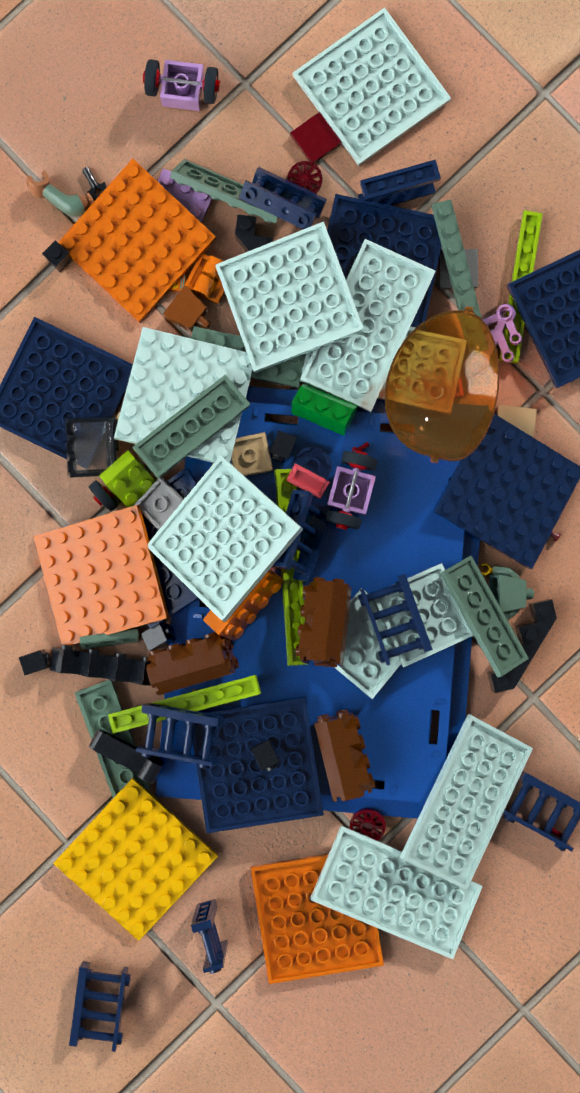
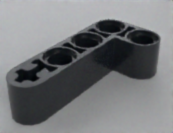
M102 729L96 730L89 744L90 749L138 773L140 779L150 784L155 783L165 764L164 761L155 756H142V753L136 752V746Z

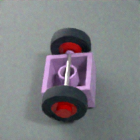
M149 59L143 72V83L147 96H156L159 85L162 84L160 99L163 107L200 111L202 90L204 92V102L208 104H215L217 92H220L218 68L207 67L205 74L202 64L165 60L163 75H161L159 61Z
M344 451L341 462L351 466L353 470L337 466L327 506L342 511H328L326 521L335 524L336 528L347 530L351 528L359 530L362 520L353 516L350 512L362 516L366 515L376 476L361 473V470L374 471L377 466V460L367 456L365 452Z

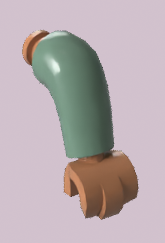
M46 171L41 172L43 180L41 182L34 181L32 176H28L26 179L27 187L33 196L37 198L45 197L66 215L72 217L81 216L89 208L88 206H91L94 202L90 193H86L85 197L83 195L78 197L77 194H64L50 184Z

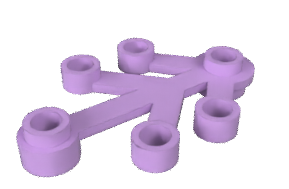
M509 304L501 305L497 309L496 314L482 319L485 330L488 325L498 323L495 329L486 332L487 341L490 340L488 343L490 349L486 350L482 358L477 359L474 363V370L480 375H485L489 372V361L497 343L500 346L503 361L510 363L514 360V354L509 350L502 332L505 325L509 330L511 343L519 345L522 342V337L517 333L513 322L516 315L515 309ZM508 311L509 316L503 317V313ZM514 336H519V340L516 342L512 339ZM509 353L511 358L507 360L505 355ZM482 364L486 365L484 370L481 371L479 369Z

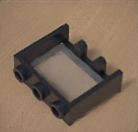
M65 417L67 475L70 478L99 476L117 460L116 451H119V442L114 439L118 423L117 420L115 421V417Z

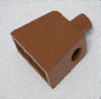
M187 286L182 288L163 313L166 320L189 332H192L193 327L196 326L208 329L211 325V322L204 317L207 313V308Z

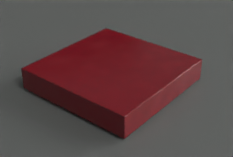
M320 112L290 132L292 139L308 161L316 163L342 144V141Z

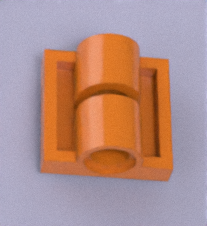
M202 254L195 263L184 286H187L191 292L218 305L225 291L215 265L223 261L214 256Z

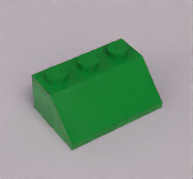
M304 383L300 386L292 401L291 413L344 436L359 407Z

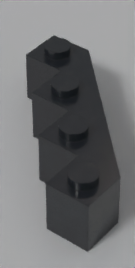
M237 214L235 236L237 242L246 252L273 242V238L256 236L257 217Z
M552 599L529 603L533 622L515 626L518 640L529 659L501 677H497L494 671L488 672L487 675L492 692L499 693L516 687L557 619Z
M61 645V648L53 647L49 669L51 671L151 686L146 669L147 665L150 664V661H147V657L135 659L126 657L127 654L124 653L109 655L99 653L100 650L88 649V651L72 649L73 646Z

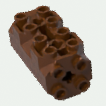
M314 577L313 582L303 587V597L305 599L304 605L301 606L300 614L301 617H305L304 625L300 624L298 627L300 641L296 646V656H300V661L305 664H309L311 660L314 661L316 666L337 667L338 665L343 667L352 588L349 584L344 583L345 580L334 578L333 581H325L324 578Z
M214 632L204 635L205 639L194 638L185 641L186 645L185 643H178L167 646L168 650L165 648L150 651V656L147 657V661H150V664L147 665L146 669L152 688L157 687L159 691H156V694L162 695L234 674L235 669L239 668V662L233 655V641Z
M348 709L337 711V715L330 717L329 714L317 716L318 720L314 722L333 802L337 801L336 797H341V801L365 796L364 791L367 790L369 794L372 792V788H375L373 776L367 772V769L370 768L368 756L362 752V749H366L362 734L358 735V730L361 729L359 718L357 715L354 716L352 712L349 713Z

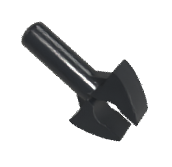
M85 167L82 169V172L91 186L87 193H90L93 200H96L98 198L96 189L103 192L107 186L105 182L102 184L97 183L89 167Z

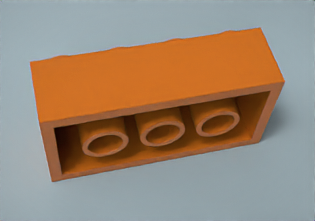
M270 569L226 622L222 621L211 610L204 617L203 621L218 635L235 641L242 636L246 626L255 620L256 614L260 609L268 604L270 597L280 590L284 580Z

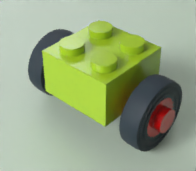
M127 450L99 475L107 488L95 480L89 485V489L95 495L93 497L100 506L104 505L112 512L118 507V503L113 498L112 493L127 507L135 505L156 480L143 467V460H137Z

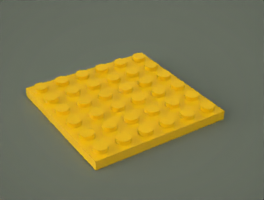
M132 777L53 864L139 941L218 857V854Z

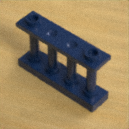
M436 159L360 180L362 194H358V199H363L365 202L372 201L392 206L435 194L436 191L433 183L441 179Z
M261 167L257 168L252 182L245 180L239 199L302 229L311 227L315 217L318 219L321 217L327 202L326 198Z
M293 489L286 514L303 528L306 536L304 542H300L301 531L273 567L287 570L292 568L295 570L293 574L294 580L311 582L329 524L326 521V515L328 511H333V508L313 506L311 501L314 494L310 491ZM308 512L312 514L309 525L305 523ZM296 549L301 551L298 562L293 560Z
M406 574L398 576L399 581L395 582L396 584L369 594H366L363 588L360 589L361 594L358 595L361 606H366L378 639L381 651L378 652L381 663L386 662L387 666L391 665L389 658L418 648L419 650L423 649L424 653L433 650ZM396 592H403L405 600L401 604L372 613L369 605L370 601ZM402 611H410L412 619H409V622L379 632L376 620ZM411 629L412 631H417L419 638H416V641L388 651L385 650L383 639Z
M154 703L142 705L141 713L147 714L149 721L145 745L137 747L136 752L142 753L144 757L159 756L196 763L200 768H210V766L212 767L217 763V759L209 758L213 730L223 724L224 716ZM159 716L166 717L168 721L164 749L153 747L156 721ZM178 720H183L187 724L183 753L172 751L175 723ZM197 723L204 724L206 728L202 756L190 754L194 726Z
M522 771L519 778L523 780V786L510 810L504 809L503 818L511 823L517 821L555 842V847L564 852L566 849L572 852L574 848L567 842L580 820V802ZM534 786L540 789V795L527 819L524 820L516 814L528 791ZM552 796L557 799V804L542 830L533 825L546 799ZM569 805L574 808L572 811L574 814L559 839L550 833L563 808Z
M216 899L197 904L191 922L192 932L201 934L206 950L203 972H210V974L221 971V968H224L228 946L227 940L220 942L214 919L218 907Z
M83 961L78 973L69 1046L77 1047L79 1041L83 1040V1038L113 1042L112 1052H116L118 1045L122 1044L123 1033L120 1032L125 990L126 986L130 984L131 974H128V967H124L122 975L93 972L92 969H89L90 962ZM99 980L121 983L119 995L90 991L87 988L88 981ZM92 999L118 1003L117 1014L89 1011L87 1008H84L85 1001ZM93 1019L115 1022L114 1034L85 1030L82 1027V1021Z

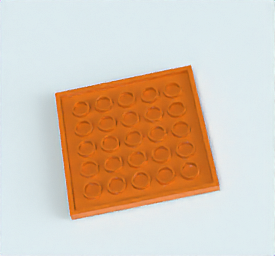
M132 158L58 243L85 272L141 323L217 237Z
M140 505L131 506L33 536L62 645L70 646L80 643L79 637L104 633L109 635L169 618L152 551L148 548L149 538Z
M329 854L250 867L269 984L384 966L378 928L310 899Z

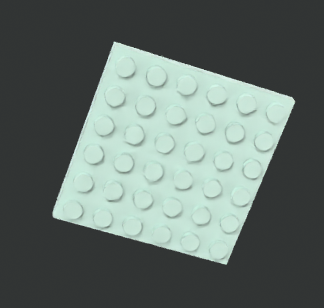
M385 8L293 72L294 79L316 109L326 119L358 166L451 101L449 94Z
M324 222L215 265L254 373L364 331Z
M143 327L114 439L137 444L224 375L230 379L246 398L253 371L247 352ZM242 413L187 457L214 463L221 455L230 463Z
M220 455L150 540L148 548L214 614L226 622L303 528Z

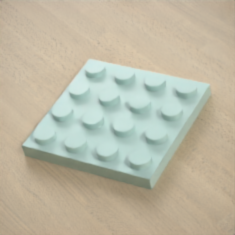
M442 563L407 578L433 650L424 653L423 649L419 650L418 648L398 655L403 667L474 636L440 575L445 570ZM396 592L373 600L377 611H381L401 604L405 597L403 592ZM402 611L382 618V622L387 630L409 622V619H412L410 611ZM412 629L390 637L394 648L416 641V638H419L417 631H412Z
M359 590L350 601L343 667L337 665L334 668L373 699L401 665V661L398 656L389 658L391 665L387 666L386 662L381 663L378 654L381 648L366 606H361L358 595L361 594ZM370 601L369 605L372 613L378 612L374 602ZM382 619L375 621L379 632L386 630ZM390 637L382 640L386 651L394 648Z

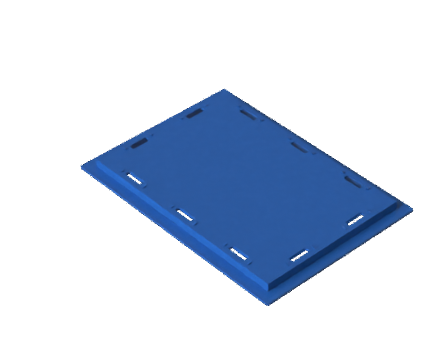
M248 387L246 399L250 403V407L242 412L236 438L265 432L270 453L278 430L297 437L289 461L284 460L283 463L272 459L273 455L270 454L273 471L246 477L276 505L274 470L292 469L297 453L303 448L315 446L324 449L332 462L331 472L326 479L330 483L321 499L313 495L311 501L313 506L328 507L327 503L337 466L353 470L351 466L341 462L344 451L352 452L353 447L357 448L368 442L369 447L361 452H365L367 456L377 460V466L374 471L361 470V473L376 476L366 515L362 516L350 512V514L362 520L360 529L348 528L343 530L336 528L335 524H328L311 582H313L314 577L324 578L325 581H333L334 578L345 580L344 583L349 584L352 588V600L361 588H364L369 594L396 584L395 582L399 581L398 576L406 574V577L409 578L441 563L446 570L465 558L472 556L478 567L480 540L433 511L486 413L490 411V407L453 404L451 414L446 415L377 399L371 412L360 407L358 408L349 428L343 436L301 417L298 418V424L265 421V414L296 416L291 413L292 401L298 390ZM380 423L414 426L413 434L380 431ZM186 457L185 468H189L198 483L210 469L212 462ZM333 508V511H342L340 509ZM309 512L305 520V523H307L308 525L312 517V514ZM303 530L300 536V542L302 543L306 536V532ZM276 568V574L281 577V568ZM303 581V587L304 585H309L310 582ZM281 584L280 590L270 597L268 604L264 608L260 609L256 614L255 620L246 626L242 636L233 641V655L239 662V668L235 669L234 674L164 694V699L190 693L192 689L201 690L257 675L261 694L199 710L198 712L205 713L306 697L323 811L355 813L362 808L376 809L382 816L418 819L466 719L472 637L406 667H403L401 664L372 699L334 667L316 666L314 661L311 660L309 664L287 665ZM197 599L171 617V627L174 630L176 641L169 644V646L178 643H185L186 645L185 641L194 638L205 639L204 635L215 632L203 621L210 609L208 607H199L200 599ZM348 709L349 713L352 712L354 716L357 715L359 718L361 729L358 730V735L362 734L366 749H362V752L367 754L370 768L367 769V772L372 774L374 781H385L384 789L372 788V792L369 794L367 790L364 791L365 796L347 801H341V797H336L337 801L333 802L314 722L318 720L317 716L329 714L330 717L337 715V711ZM432 710L440 711L437 744H429ZM166 719L162 720L161 749H164L168 723ZM178 720L175 723L172 751L182 753L187 726L183 720ZM192 740V746H191V753H190V754L195 755V753H194V746H193V740ZM159 757L165 764L157 778L156 795L160 797L201 800L196 763Z

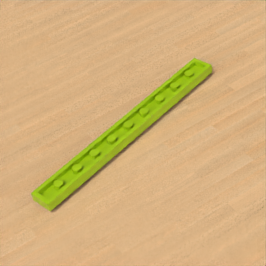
M291 469L274 470L277 506L286 513L293 489L296 490V486L286 481ZM296 549L293 560H295L296 562H298V558L301 552L298 549ZM281 568V577L284 580L282 592L287 665H305V663L300 661V656H296V646L300 641L298 627L300 624L304 625L305 617H301L300 614L301 606L304 605L303 581L293 579L294 569L290 568V570Z

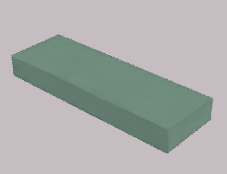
M138 629L120 631L109 635L104 633L79 637L82 649L140 641Z

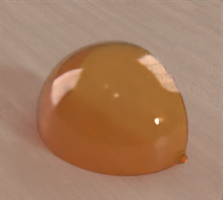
M469 306L465 307V310H453L437 314L416 327L403 341L395 354L386 380L385 407L392 430L406 447L420 455L431 458L430 462L438 464L439 460L459 461L475 451L490 427L497 404L499 360L495 341L486 323L473 312L474 308Z

